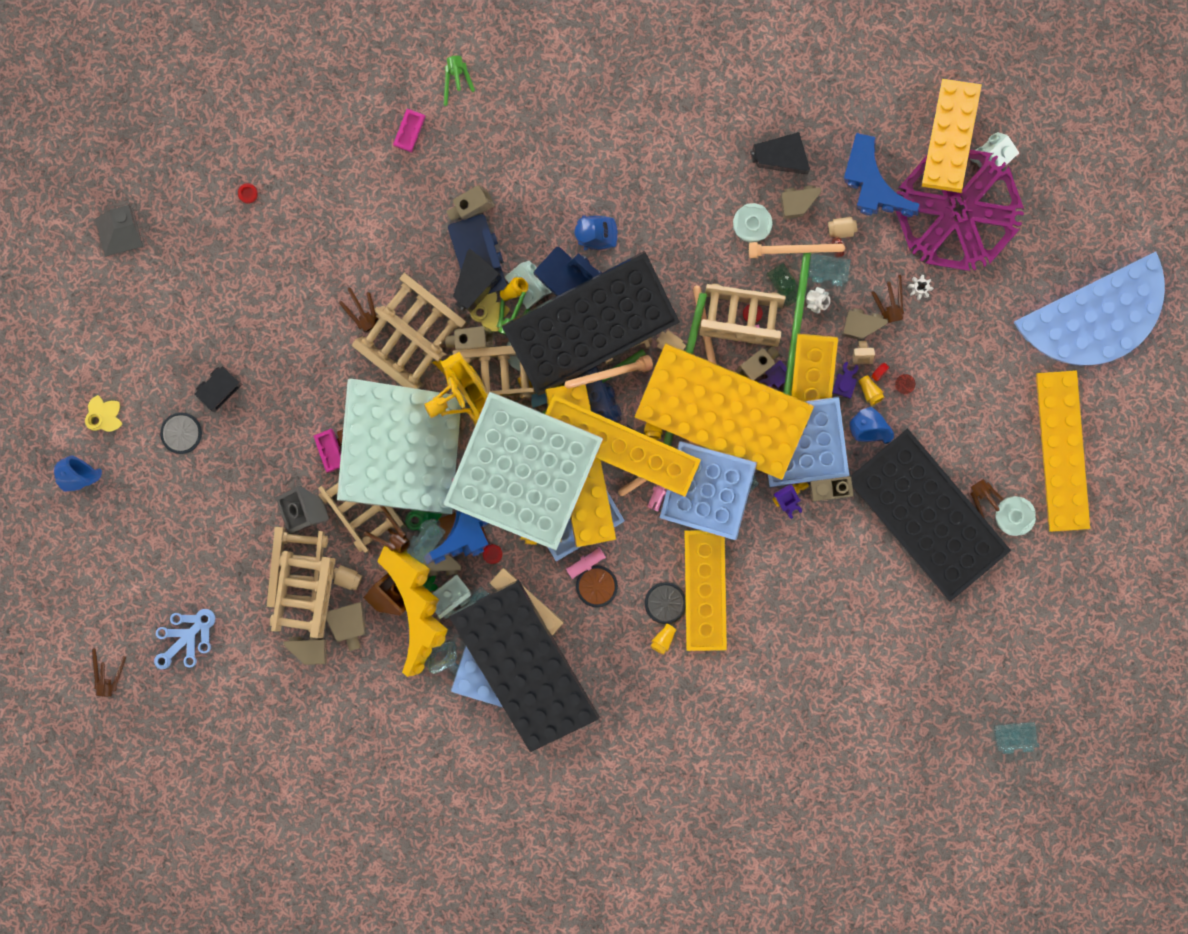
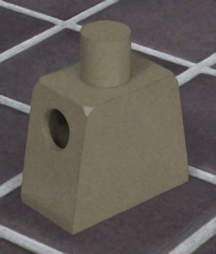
M477 185L453 199L455 206L447 210V214L451 221L459 217L466 220L495 207L487 189Z
M485 326L456 329L454 336L445 337L446 347H455L456 350L494 347L493 331Z
M774 347L767 351L762 348L741 364L735 372L756 381L775 365L774 360L780 355Z
M363 602L328 611L326 620L336 641L346 640L349 651L361 648L358 636L366 634Z

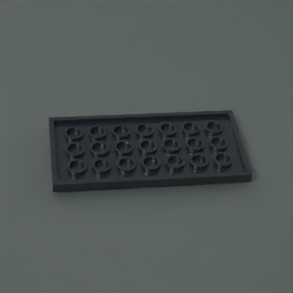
M643 251L501 326L537 395L540 396L546 393V389L555 388L680 323L646 252Z
M908 428L851 475L853 489L949 602L1011 551Z
M519 579L450 614V620L529 752L599 720V714Z

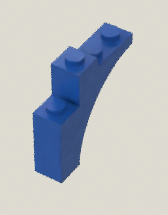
M856 133L844 175V182L848 183L847 186L851 188L862 187L857 209L860 210V213L869 216L872 213L877 214L879 207L883 211L890 213L899 211L901 215L906 217L918 216L920 205L897 194L882 178L875 160L876 137Z
M457 510L450 534L441 546L424 556L426 563L434 562V564H438L446 560L445 556L450 554L454 557L464 552L465 556L472 554L474 557L483 553V548L488 545V542L481 527L489 523Z

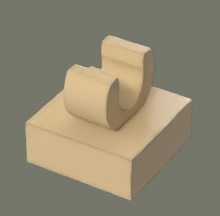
M859 341L858 348L854 349L852 356L853 365L873 364L874 348H868L867 341Z

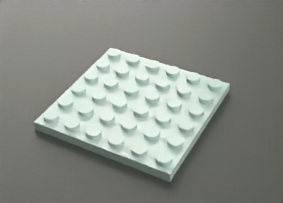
M348 379L337 500L452 514L453 508L443 504L456 473L460 413L448 414L443 417L439 414L430 418L424 404L433 400L440 392ZM445 393L442 397L445 399L452 394ZM455 397L446 402L448 408L445 409L446 411L461 409Z
M489 392L443 505L557 550L603 438Z

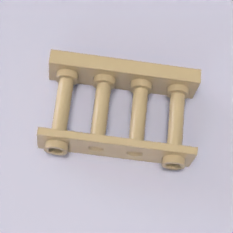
M403 273L399 278L402 282V288L387 306L394 310L408 292L414 291L418 295L416 297L417 301L402 318L405 323L408 324L420 308L429 303L434 307L432 309L433 312L417 331L419 334L424 336L438 317L443 315L449 320L447 322L448 325L433 342L438 346L444 343L445 337L449 336L454 329L458 327L460 329L465 328L467 325L465 320L407 274Z
M707 284L705 294H707V297H711L708 319H702L699 335L778 347L781 331L775 330L777 307L783 308L786 296L779 293H763L723 287L719 284ZM718 299L730 300L728 321L726 323L716 321ZM738 302L750 303L746 326L735 323ZM758 305L770 306L766 329L755 326Z
M388 306L377 308L375 312L381 316L367 337L361 336L355 339L351 346L403 387L421 389L423 387V384L420 382L422 374L433 359L439 361L446 354L442 352L440 346L429 342L395 315V311ZM388 321L396 330L383 349L379 350L374 346L373 341ZM402 334H404L412 342L398 362H394L389 358V353ZM419 346L428 354L415 372L409 374L404 370V366Z
M512 346L453 351V355L460 352L468 364L473 359H479V362H481L482 383L488 394L493 392L500 396L520 395V398H531L532 394H537L534 388H529V378L521 363V389L510 390L508 360L510 356H517ZM498 357L501 367L502 390L490 391L489 361H491L490 358Z
M338 483L328 490L320 486L318 489L321 492L319 496L325 504L329 503L356 540L353 543L360 552L368 553L370 550L366 545L372 542L373 539L368 536L361 539L355 529L379 511L382 512L381 507L374 505L355 520L349 522L343 513L356 503L346 501L338 507L332 499V496L338 493ZM385 506L399 527L405 526V523L394 508ZM386 518L387 521L370 533L378 537L389 528H394V526Z
M275 527L267 607H275L281 571L279 560L281 555H283L284 544L291 542L317 545L316 557L293 555V558L319 562L320 560L322 561L323 549L327 548L328 536H325V532L319 531L318 537L288 534V532H285L286 528ZM315 570L314 577L290 575L289 578L316 582L317 580L319 581L320 573L318 570ZM312 590V597L287 594L286 598L313 602L316 600L317 592Z
M283 552L279 560L281 571L274 614L270 618L271 631H281V627L286 626L308 630L310 637L323 638L335 558L322 557V561L314 562L294 559L293 552ZM291 566L318 570L320 573L319 581L312 582L289 578ZM288 586L315 590L317 592L316 600L309 602L286 598ZM288 606L312 610L314 612L313 620L306 622L283 618L284 608Z

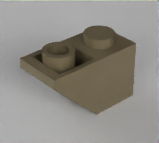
M815 185L804 187V190L797 191L796 188L785 189L780 195L783 219L803 217L820 195L821 187L816 188Z
M853 308L852 311L849 310L847 312L842 336L862 340L884 327L888 320L883 319V315L872 313L871 316L864 314L863 310Z
M851 476L809 482L811 502L853 497Z
M438 547L420 548L421 562L430 569L427 576L438 575V571H446V575L458 574V570H462V565L450 555L445 556L446 560L438 564H434V562L427 564L424 556Z
M301 636L289 637V641H284V646L304 665L327 664L326 639L321 640V638L309 636V640H301Z

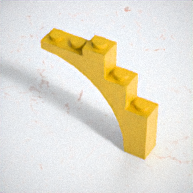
M458 352L442 361V364L449 375L455 380L477 419H479L488 393L477 372Z
M384 546L377 562L389 573L396 583L403 598L409 622V648L402 673L407 677L418 675L424 670V664L432 653V648L439 647L444 643L448 629L432 617L436 611L439 599L423 587L427 581L430 569L407 550L399 553L396 549L391 551L388 547Z

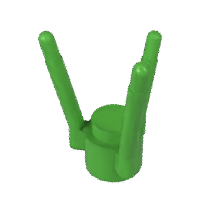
M448 57L447 65L444 66V106H447L450 73L455 76L458 91L461 90L459 75L462 74V71L471 91H475L466 63H463L462 57Z
M522 292L511 319L505 318V321H503L505 301L501 298L499 321L496 326L500 328L498 333L506 336L501 325L517 317L526 295L525 292Z

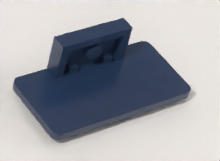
M480 214L449 224L448 231L460 269H462L466 253L470 248L502 277L488 294L503 290L507 284L500 264L504 263L501 251L496 252L495 245L498 242L495 233H490L485 215Z
M555 247L533 273L550 291L559 296L602 272L595 269L585 256L578 253L574 258H571L562 248Z
M595 366L594 368L574 377L573 379L598 373L599 370L597 366ZM602 380L586 384L591 412L614 422L622 421L620 417L622 412L619 405H616L614 399L615 391L610 386V383H602Z

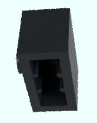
M223 366L214 369L210 374L211 378L207 382L203 381L196 388L197 392L194 394L214 413L243 385Z

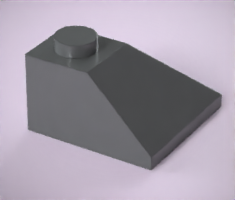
M129 205L111 209L95 219L105 257L143 247L135 212Z
M298 486L276 497L288 534L329 520L323 501L302 486Z

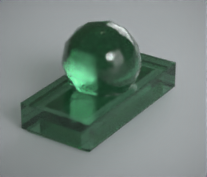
M782 263L767 272L766 274L776 291L780 295L786 296L784 302L786 307L795 303L798 285L785 264Z

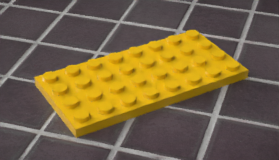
M665 343L635 418L710 450L757 462V470L782 480L814 406Z

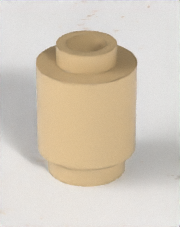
M845 217L828 222L830 238L853 237L854 232H857L856 220L852 221V217Z
M669 330L666 333L662 331L656 340L659 343L657 347L663 350L665 343L684 350L686 347L682 343L683 340Z
M340 565L339 569L336 567L334 569L333 584L349 590H357L362 575L358 574V571Z

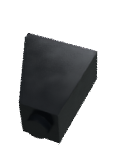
M799 132L754 144L753 151H750L752 162H756L759 168L804 175L810 171Z
M470 248L466 253L453 298L457 301L455 305L463 312L467 310L471 313L502 277Z

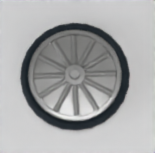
M179 412L165 419L161 426L160 437L163 445L169 451L176 454H186L193 451L200 443L202 429L194 416Z

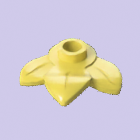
M496 292L486 295L470 313L474 321L481 322L482 326L491 329V331H499L500 329L496 326L499 321L501 303L496 302ZM506 305L504 308V317L510 311V309ZM478 309H482L484 311V314L482 316H478L476 314Z
M98 395L92 398L88 404L89 413L85 418L86 426L94 431L103 429L107 432L120 428L122 422L116 418L120 409V403L118 401L103 403V400ZM95 417L99 419V422L97 424H93L92 422L93 418Z

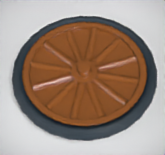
M594 565L591 567V570H585L578 576L576 592L583 603L598 608L608 605L615 598L618 583L611 570L604 566Z

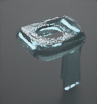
M446 641L441 646L432 648V653L427 658V666L430 673L437 674L449 669L456 676L459 665L455 662L457 649L454 641ZM447 650L446 657L442 661L436 662V654Z

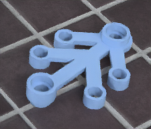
M202 609L196 615H182L180 613L171 615L170 621L174 625H179L182 622L195 623L190 629H167L166 627H160L156 630V636L159 639L181 637L165 653L158 654L155 657L154 664L157 668H168L172 662L171 658L186 643L187 654L184 658V665L189 668L194 667L197 663L195 657V634L200 629L201 642L198 645L199 652L208 653L211 650L209 628L215 623V614L209 609ZM175 615H178L180 617V621L178 623L174 621ZM204 615L208 617L206 623L202 621V616ZM161 629L166 632L164 637H161L159 634ZM204 643L208 646V649L206 651H203L201 649V646ZM161 657L165 659L164 665L159 663ZM188 658L193 659L194 662L192 665H189L187 663Z

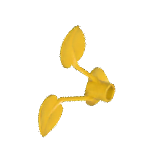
M442 360L433 361L432 363L445 375L448 386L434 397L433 400L424 404L430 418H433L439 414L443 417L448 414L466 412L476 426L478 419L471 408L445 410L448 408L446 402L454 397L457 398L461 408H465V402L461 392L457 389L455 380L444 368ZM451 389L453 394L444 399L442 396Z

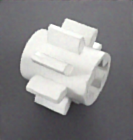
M921 275L919 280L913 277L912 281L914 284L908 285V288H912L910 296L915 294L917 300H920L922 295L928 298L929 294L927 291L934 289L929 285L931 279H924V275ZM923 284L925 286L923 290L918 291L917 287Z
M819 287L815 291H809L806 296L807 308L816 313H820L821 309L825 311L830 305L829 293Z

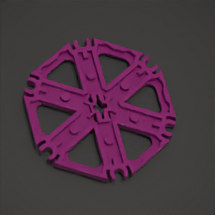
M970 149L968 159L979 160L982 167L966 186L962 188V193L942 190L943 195H937L913 189L914 182L925 171L926 155L898 188L906 192L897 191V194L903 196V198L918 203L920 205L919 213L939 216L921 238H915L911 232L907 217L901 215V212L896 211L909 250L917 246L912 254L915 255L918 251H922L924 255L920 259L921 262L929 256L925 264L970 272L969 263H971L974 271L976 270L975 263L977 261H981L983 266L986 267L985 257L990 265L1021 229L1012 227L1013 225L1017 227L1022 225L1021 222L1015 221V217L1017 215H1024V212L1016 211V209L1024 210L1009 166L1005 171H1001L1005 168L1006 162L1001 166H996L997 155L991 161H988L994 153ZM998 180H1003L1006 183L1012 200L1009 206L979 202ZM955 199H957V202L960 206L965 207L962 210L963 219L961 218V215L958 213V211H953V209L956 208ZM975 222L1001 226L1005 229V235L993 249L986 250L983 247ZM954 230L957 232L964 252V258L961 261L939 258L936 254L937 249Z

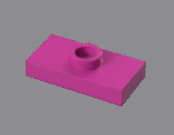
M407 108L393 146L412 153L426 116Z
M329 429L314 435L313 437L326 473L340 469L341 450L334 430Z

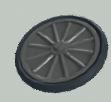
M658 583L651 587L646 594L644 601L646 612L657 623H674L683 616L686 610L685 594L681 588L673 583Z

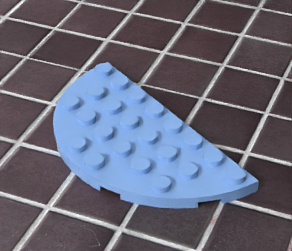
M1154 252L1014 321V324L1022 336L1036 349L1059 362L1082 366L1098 365L1118 359L1139 346L1152 331L1159 318L1165 293L1164 274L1157 253Z

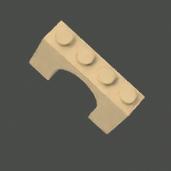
M503 568L490 584L496 590H499L518 579L506 568ZM524 587L547 629L553 635L564 621Z

